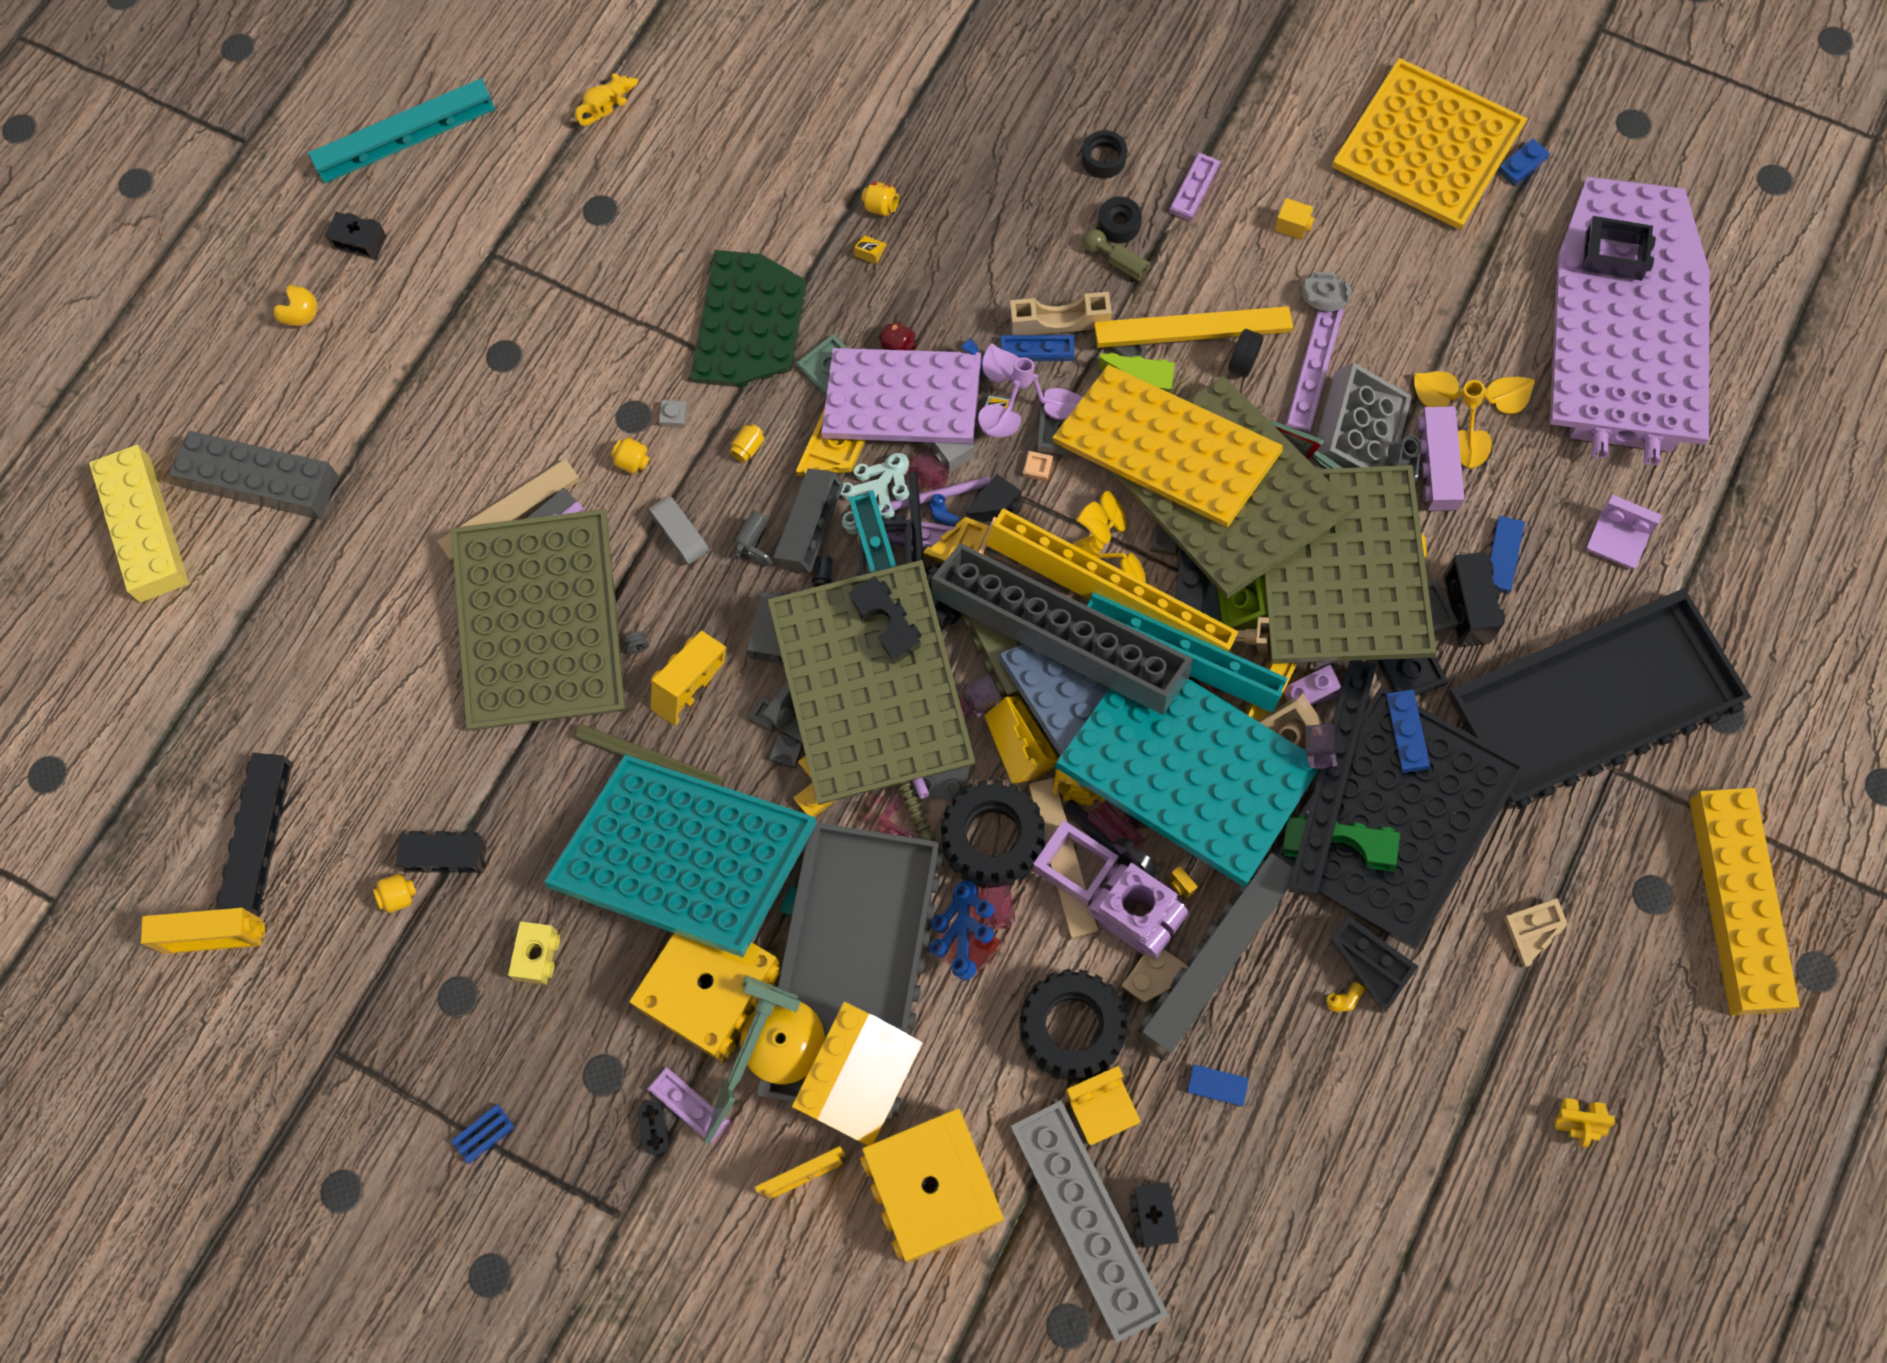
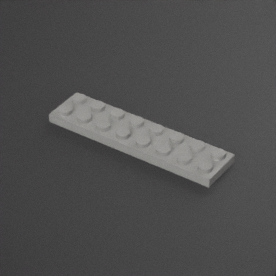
M1062 1101L1011 1125L1010 1128L1115 1342L1118 1343L1168 1317L1169 1314Z

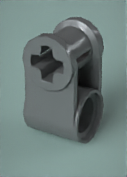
M1408 435L1393 442L1388 448L1386 465H1413L1415 483L1419 476V461L1422 450L1420 440L1414 435Z

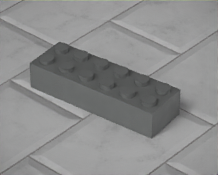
M189 430L169 474L182 488L319 520L322 519L339 476L329 462Z

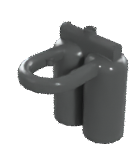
M758 511L751 512L736 537L734 544L736 552L734 556L736 559H740L742 555H746L761 565L771 566L773 564L772 558L754 547L767 522V518Z

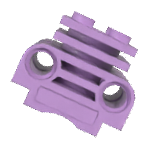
M1133 863L1128 867L1120 864L1105 884V888L1101 889L1087 908L1088 914L1099 921L1100 926L1125 941L1142 955L1146 954L1155 961L1170 941L1171 936L1169 933L1174 935L1188 916V910L1177 901V893ZM1132 901H1142L1147 903L1152 911L1145 916L1137 917L1128 914L1123 907Z

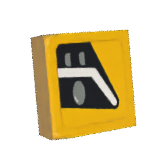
M863 236L854 247V255L859 259L877 265L886 247V243Z

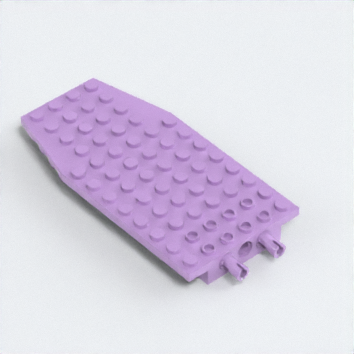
M1587 177L1558 253L1550 425L1570 427V439L1592 441L1591 455L1594 458H1597V452H1599V459L1606 458L1609 455L1608 444L1644 448L1643 463L1649 465V459H1651V466H1654L1661 462L1660 450L1673 452L1679 442L1706 445L1709 440L1710 271L1684 188ZM1592 216L1653 225L1652 236L1656 237V242L1651 256L1654 257V264L1652 270L1646 272L1642 281L1582 271L1585 231ZM1601 239L1599 254L1637 261L1638 245Z

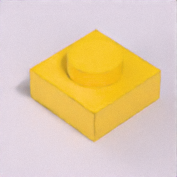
M1181 866L1171 872L1169 878L1171 880L1170 886L1179 896L1183 894L1186 899L1191 897L1196 892L1198 886Z

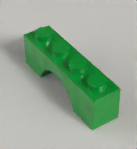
M1295 815L1294 818H1288L1283 856L1297 858L1308 816ZM1336 821L1331 843H1345L1354 847L1362 855L1366 868L1395 872L1400 833L1394 832L1395 830L1389 827L1370 829L1361 823H1350L1348 826L1338 824V821Z

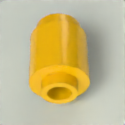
M754 424L750 426L744 425L731 443L730 454L743 463H746L748 459H752L765 440L762 435L763 431Z

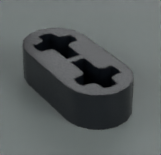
M646 1101L638 1110L642 1145L647 1153L660 1156L670 1146L665 1110L658 1102ZM649 1107L659 1111V1114L654 1116L655 1126L651 1125L649 1118L644 1117V1114L649 1112ZM655 1130L657 1137L663 1139V1143L659 1144L658 1150L653 1146H649V1142L654 1139L653 1131Z

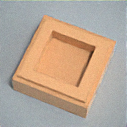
M1028 451L1023 477L1047 482L1053 456Z

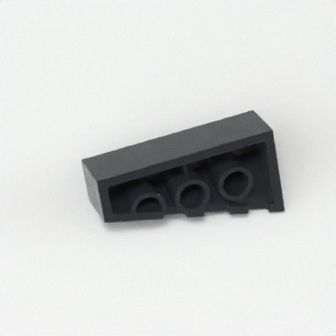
M1180 547L1174 598L1222 623L1217 587Z

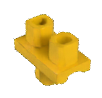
M1570 1098L1562 1100L1559 1114L1554 1120L1555 1130L1569 1131V1136L1578 1138L1580 1147L1585 1148L1589 1147L1591 1140L1600 1141L1601 1136L1606 1137L1610 1127L1615 1125L1614 1116L1608 1115L1605 1103H1590L1587 1107V1112L1579 1111L1578 1101Z

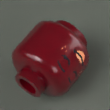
M898 321L885 325L879 335L883 350L915 351L916 349L915 332Z

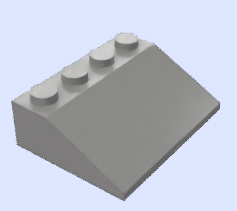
M1354 362L1335 371L1317 438L1322 439L1324 442L1317 451L1326 455L1342 468L1386 466L1389 446L1402 437L1412 396Z

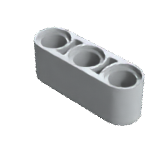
M670 495L648 508L657 525L687 565H690L710 551L703 538Z

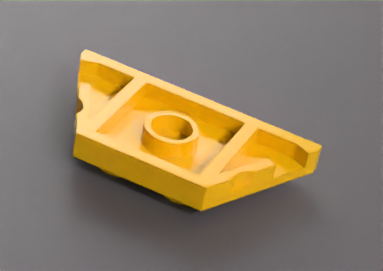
M824 408L796 469V476L804 477L808 468L832 471L835 474L852 472L866 440L823 438Z

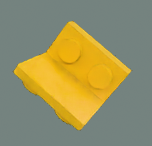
M1119 1066L1066 1089L1065 1094L1089 1145L1096 1144L1140 1123V1118L1122 1082L1123 1074Z

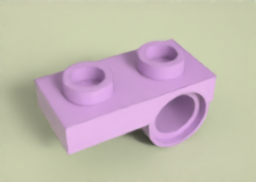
M1328 665L1286 686L1284 694L1289 701L1297 695L1304 693L1309 703L1313 705L1319 701L1325 702L1341 694L1342 686L1332 666Z

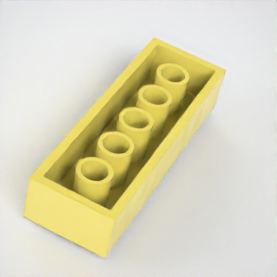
M137 444L89 462L127 592L141 603L189 585L149 455Z

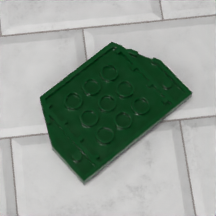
M714 250L690 374L691 383L740 388L746 386L748 382L760 378L765 380L773 377L775 374L792 371L807 287L806 280L762 254Z

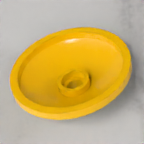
M802 1002L797 1012L775 1005L772 1014L768 1015L747 1063L749 1069L759 1078L773 1084H791L807 1077L825 1041L824 1028L817 1014ZM756 1009L749 1015L742 1028L740 1047L757 1012ZM779 1034L786 1036V1040L782 1044L776 1042V1037Z

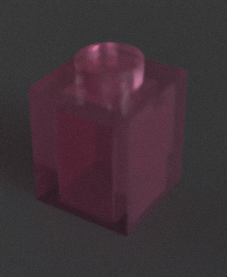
M1010 885L983 889V899L994 905V913L986 919L987 926H994L996 930L1009 928L1011 923H1015Z

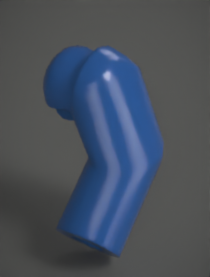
M934 494L929 502L933 519L947 526L956 527L959 517L947 512L944 503L945 497L942 494Z

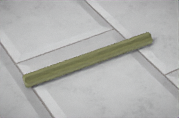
M583 724L579 725L576 730L575 736L577 739L621 756L626 754L722 786V777Z

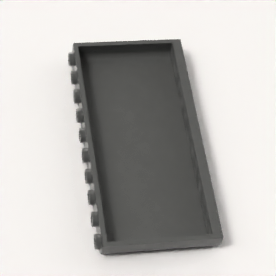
M817 822L806 842L778 988L798 995L797 999L809 1006L817 1014L824 1028L825 1039L844 1002L873 1015L908 1034L909 1030H914L916 1014L912 1013L913 1002H919L921 986L917 985L918 974H924L926 958H921L923 947L928 948L931 931H926L928 920L933 921L935 904H931L932 893H938L940 877H935L937 866L942 867L944 860V851L940 850V842ZM779 1034L776 1037L778 1044H782L786 1040L784 1034ZM806 1077L791 1084H773L760 1078L757 1096L794 1103ZM896 1097L886 1119L892 1120L894 1115H899L902 1098Z

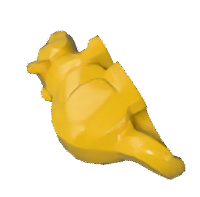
M613 73L612 81L605 85L593 86L584 93L583 104L575 110V119L580 125L587 126L596 120L598 121L601 117L612 113L613 109L611 107L615 103L619 106L627 103V100L622 98V95L636 87L639 80L628 76H618L616 73ZM583 113H590L591 115H593L592 117L587 119L582 118Z

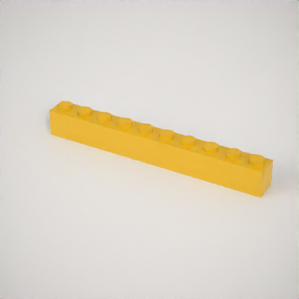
M1004 508L993 523L984 544L1089 600L1094 592L1228 652L1238 634V631Z

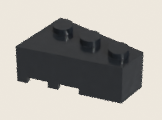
M1349 916L1344 919L1329 940L1382 1013L1387 1012L1419 967Z

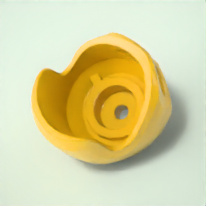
M289 284L286 290L290 305H277L274 308V317L278 322L289 326L308 325L316 317L318 310L317 300L308 289Z

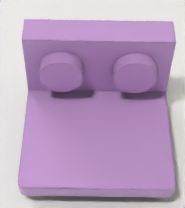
M1612 495L1602 508L1586 550L1635 570L1648 538L1659 524L1662 515Z

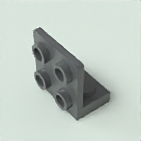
M787 680L763 715L777 730L803 743Z

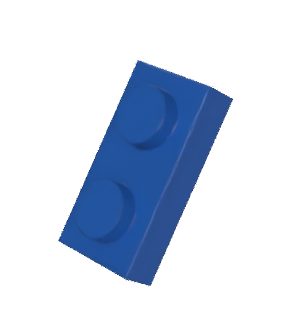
M1532 138L1502 163L1498 168V172L1516 186L1549 158L1550 152Z

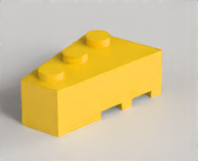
M702 630L695 637H690L685 643L684 648L678 654H673L667 665L662 670L656 671L652 676L650 710L676 726L680 721L678 714L686 704L688 706L693 704L695 699L692 696L701 685L706 687L725 662L726 646Z

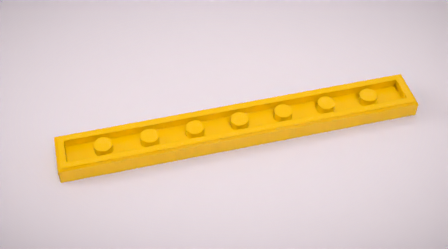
M1289 306L1094 322L1097 348L1239 337L1244 329H1249L1262 335L1288 333L1293 330Z

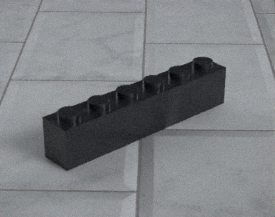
M252 753L251 761L247 763L246 783L240 792L241 805L239 812L236 813L234 818L235 831L233 838L230 839L228 844V862L222 870V888L216 896L218 910L243 908L259 917L293 765L284 755Z

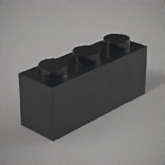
M409 831V834H399L396 867L403 872L484 873L487 842L479 833L473 831H464L462 835H452L448 831H436L435 835H426L423 831Z

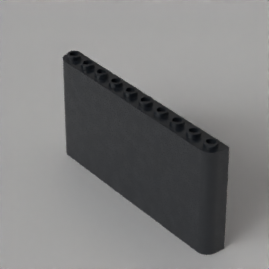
M1685 588L1452 688L1447 694L1469 734L1527 765V768L1507 799L1509 806H1516L1517 809L1528 806L1532 803L1531 799L1539 795L1543 799L1557 792L1555 788L1564 785L1565 788H1569L1580 782L1579 778L1586 774L1589 778L1596 776L1604 771V766L1611 764L1613 767H1616L1626 762L1629 755L1635 753L1636 757L1649 752L1651 750L1650 746L1656 743L1660 746L1666 745L1675 739L1674 735L1682 732L1683 736H1686L1699 729L1697 726L1705 722L1707 726L1722 719L1721 715L1729 712L1730 715L1736 714L1745 708L1744 703L1751 698V695Z

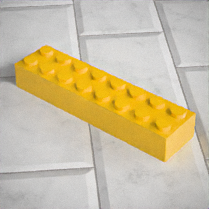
M1756 789L1700 791L1689 802L1730 1016L1787 1013L1799 1008L1800 1005Z

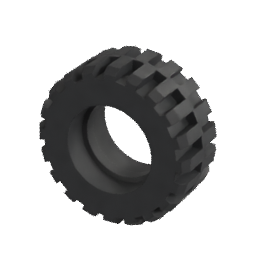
M987 780L979 781V786L973 788L970 784L964 788L963 794L957 793L952 798V804L947 805L944 811V819L941 821L943 851L946 860L950 862L952 870L959 872L961 879L964 881L971 880L975 882L977 887L983 888V885H991V889H999V885L1006 884V887L1014 885L1015 880L1020 879L1022 881L1026 878L1044 846L1045 823L1043 816L1040 815L1038 804L1031 801V795L1026 791L1021 793L1018 791V786L1010 783L1009 787L1004 786L1002 780H995V784H987ZM986 813H999L1009 817L1018 828L1019 836L1016 846L1008 853L995 857L985 856L976 852L970 846L967 839L968 827L974 819Z
M1064 969L1059 974L1053 972L1047 975L1045 980H1039L1024 999L1019 1020L1022 1046H1024L1030 1061L1033 1060L1040 1071L1051 1074L1050 1077L1057 1080L1059 1078L1067 1079L1066 1082H1075L1078 1079L1088 1080L1092 1076L1106 1071L1117 1059L1127 1035V1012H1124V1003L1121 997H1117L1115 994V988L1110 983L1108 985L1102 981L1103 978L1099 975L1091 976L1087 974L1086 970L1079 969V972H1071V969ZM1065 1000H1077L1086 1003L1095 1011L1099 1019V1034L1092 1045L1084 1050L1071 1052L1059 1048L1052 1042L1047 1033L1046 1020L1049 1012L1056 1004Z

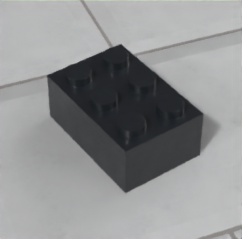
M1487 552L1455 555L1443 575L1449 604L1459 623L1455 628L1459 648L1490 644L1505 624L1504 611L1499 608L1498 604L1499 588L1497 585H1494L1492 578L1494 567L1492 561H1488Z

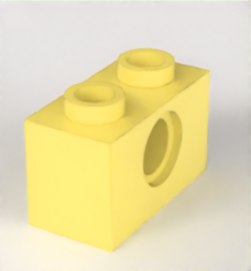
M520 921L508 976L515 981L547 985L548 978H551L554 972L553 953L558 950L560 944L558 931L550 925ZM535 948H541L542 953L540 957L531 960V952Z

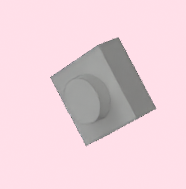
M662 400L659 418L660 426L685 428L688 409L687 401Z

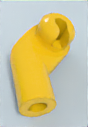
M1353 982L1346 994L1336 995L1335 993H1330L1326 998L1327 1007L1334 1012L1351 1011L1355 1008L1366 989L1361 984Z

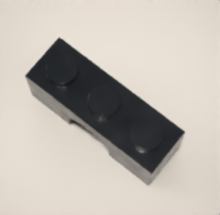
M874 576L848 593L851 602L864 621L874 615H884L891 621L889 629L878 636V639L894 664L921 647L919 638L922 635L914 623L909 625L905 620L906 611L899 602L894 604L889 596L892 594V591L884 580L879 582L877 577Z

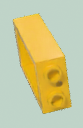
M243 908L142 916L141 944L162 954L261 946L262 938L265 936V924L262 919Z

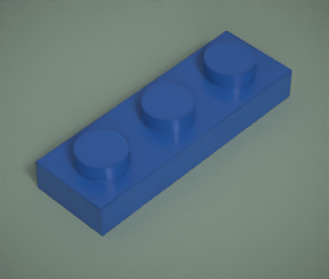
M1414 689L1388 693L1386 699L1401 772L1406 773L1429 769L1430 763Z

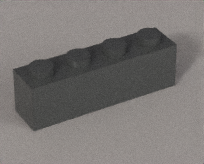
M807 469L805 477L801 481L796 500L792 504L788 521L784 525L780 542L775 548L773 558L784 570L811 573L844 485L835 472Z

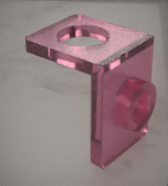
M896 794L879 819L881 827L886 829V834L913 838L911 833L889 821L901 803L900 796Z

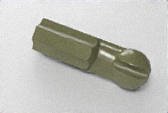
M1092 229L1084 234L1083 245L1087 251L1091 253L1101 251L1108 256L1110 264L1138 281L1148 272L1150 262L1121 244L1112 246L1107 243L1105 234L1102 231Z

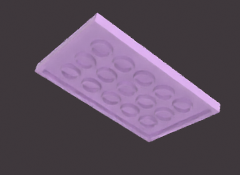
M833 348L822 437L830 439L973 444L981 353L971 355L968 352Z

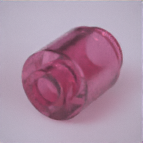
M921 453L913 460L911 468L914 470V473H917L918 478L931 489L941 488L948 481V469L932 455Z

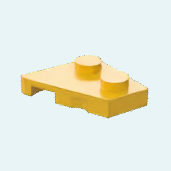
M965 517L956 524L953 530H949L942 535L941 540L931 548L927 547L924 550V557L943 564L959 543L978 552L989 529V525Z

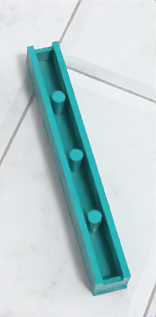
M480 78L307 152L325 184L495 110V107L483 79Z
M874 490L868 491L869 493L848 498L870 572L873 573L896 567V563Z
M1093 592L1087 605L1088 607L1193 658L1189 676L1274 713L1288 679L1287 677Z

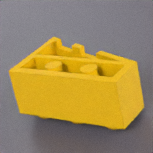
M1020 696L1005 697L984 715L1012 784L1038 780L1055 767L1059 757Z

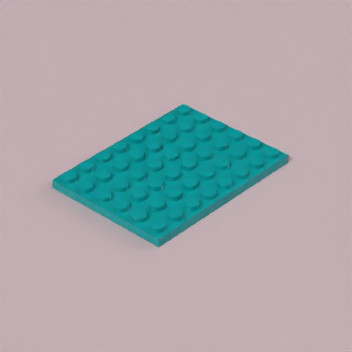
M1188 679L1164 715L1109 689L1058 759L1055 768L1245 888L1318 772L1322 761Z
M625 754L544 882L549 889L743 958L815 828L817 821L814 816Z

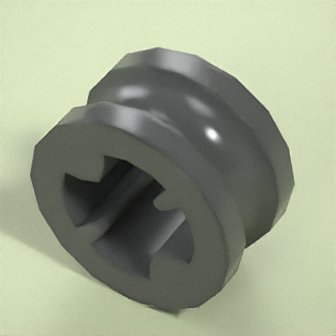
M638 631L624 637V644L628 645L626 647L627 653L636 654L649 648V642L645 640L647 637L645 632Z

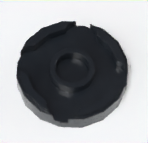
M1118 838L1111 845L1112 852L1119 856L1117 861L1120 864L1128 867L1133 863L1156 879L1158 877L1156 875L1157 868L1143 850L1139 849L1136 851L1133 849L1132 846L1134 844L1132 841L1126 838Z

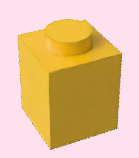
M1285 198L1277 219L1275 231L1302 240L1305 231L1310 232L1315 220L1314 217H1311L1313 207Z

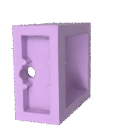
M1063 820L1033 863L1032 871L1087 907L1090 901H1093L1101 891V885L1105 879H1109L1118 868L1116 863L1119 856ZM1068 837L1107 861L1087 891L1049 867V864Z

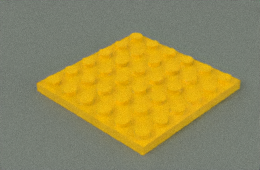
M1399 58L1334 159L1332 168L1462 230L1528 118Z

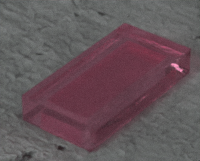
M1103 802L1087 816V819L1113 843L1118 838H1126L1133 842L1132 848L1134 849L1144 839L1139 832L1106 802Z

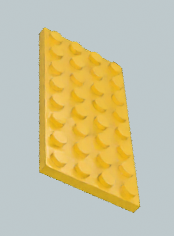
M1107 365L1053 436L1055 444L1227 528L1283 451V445L1111 365Z

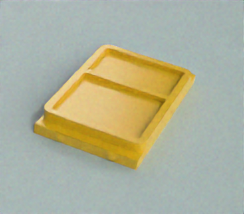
M839 1146L756 1186V1192L769 1199L780 1196L842 1166L843 1162L841 1159L847 1157L845 1150Z

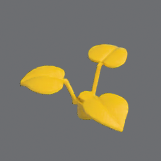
M1447 372L1415 373L1414 376L1415 391L1424 406L1448 407L1450 400L1456 401L1462 396L1463 403L1470 408L1469 432L1465 430L1458 431L1461 465L1470 469L1476 468L1485 462L1492 448L1491 437L1486 431H1474L1475 408L1480 406L1483 398H1485L1489 404L1495 403L1497 410L1501 413H1519L1529 403L1535 383L1530 378L1505 377L1493 381L1487 389L1478 380H1470L1464 385V389H1459L1456 377Z
M1105 491L1101 495L1100 505L1097 502H1092L1086 505L1080 512L1076 521L1084 525L1091 532V535L1073 542V545L1099 559L1120 558L1122 571L1146 583L1145 570L1134 554L1130 553L1126 556L1125 553H1100L1104 545L1110 542L1111 533L1109 529L1114 526L1118 532H1122L1127 528L1128 522L1125 509L1120 501L1110 491Z

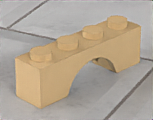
M1109 292L1087 293L1079 300L1063 306L1043 305L1035 298L1010 300L1012 335H1041L1094 330V322L1111 321L1112 316Z

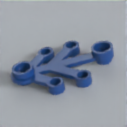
M969 880L962 881L955 887L952 894L953 901L944 914H938L933 917L931 928L938 933H944L949 927V922L958 912L957 919L943 938L935 939L929 948L933 955L942 958L947 954L949 946L958 935L957 957L952 961L951 969L953 974L962 981L970 980L977 970L976 963L968 958L969 929L975 933V938L982 943L990 942L994 936L993 929L986 924H980L970 916V906H973L979 916L987 919L994 913V905L985 899L981 900L978 897L979 893L976 885Z

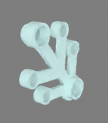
M894 453L881 464L870 467L866 464H858L854 468V474L859 481H865L870 476L882 475L877 480L855 486L848 482L843 483L844 485L840 493L841 497L844 500H849L848 497L857 496L874 490L876 499L879 496L880 505L878 507L882 519H890L894 516V509L890 503L888 484L893 477L895 486L892 492L895 498L902 501L909 496V490L905 485L904 475L909 469L907 456L902 453ZM853 511L847 512L843 516L842 525L848 534H858L859 531Z

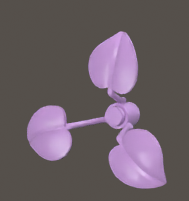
M991 343L983 357L982 370L984 375L996 383L1009 379L1014 382V387L1007 408L1005 409L999 404L986 405L979 412L978 423L982 431L992 437H1007L1014 434L1021 424L1020 415L1011 411L1018 388L1028 387L1032 382L1040 402L1045 404L1044 412L1056 420H1066L1083 397L1061 388L1047 389L1043 397L1037 380L1038 375L1033 374L1034 362L1029 358H1019Z

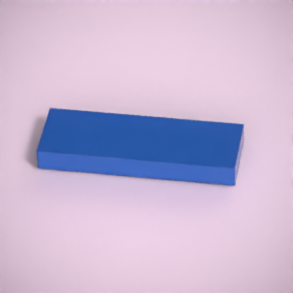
M1000 335V349L1010 352L1019 358H1029L1032 361H1074V335Z
M1500 515L1496 523L1489 560L1492 561L1494 567V574L1492 576L1494 585L1498 586L1499 592L1510 594L1525 521Z

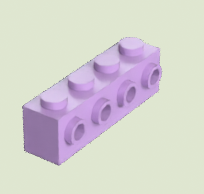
M1424 407L1421 416L1417 417L1416 421L1417 432H1421L1420 442L1422 450L1420 455H1423V463H1421L1420 473L1421 478H1425L1423 501H1427L1428 511L1459 510L1465 499L1456 408Z

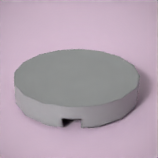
M1316 272L1311 274L1309 278L1306 277L1304 279L1301 294L1303 299L1316 309L1337 311L1349 303L1352 290L1347 281L1339 280L1340 276L1329 272Z

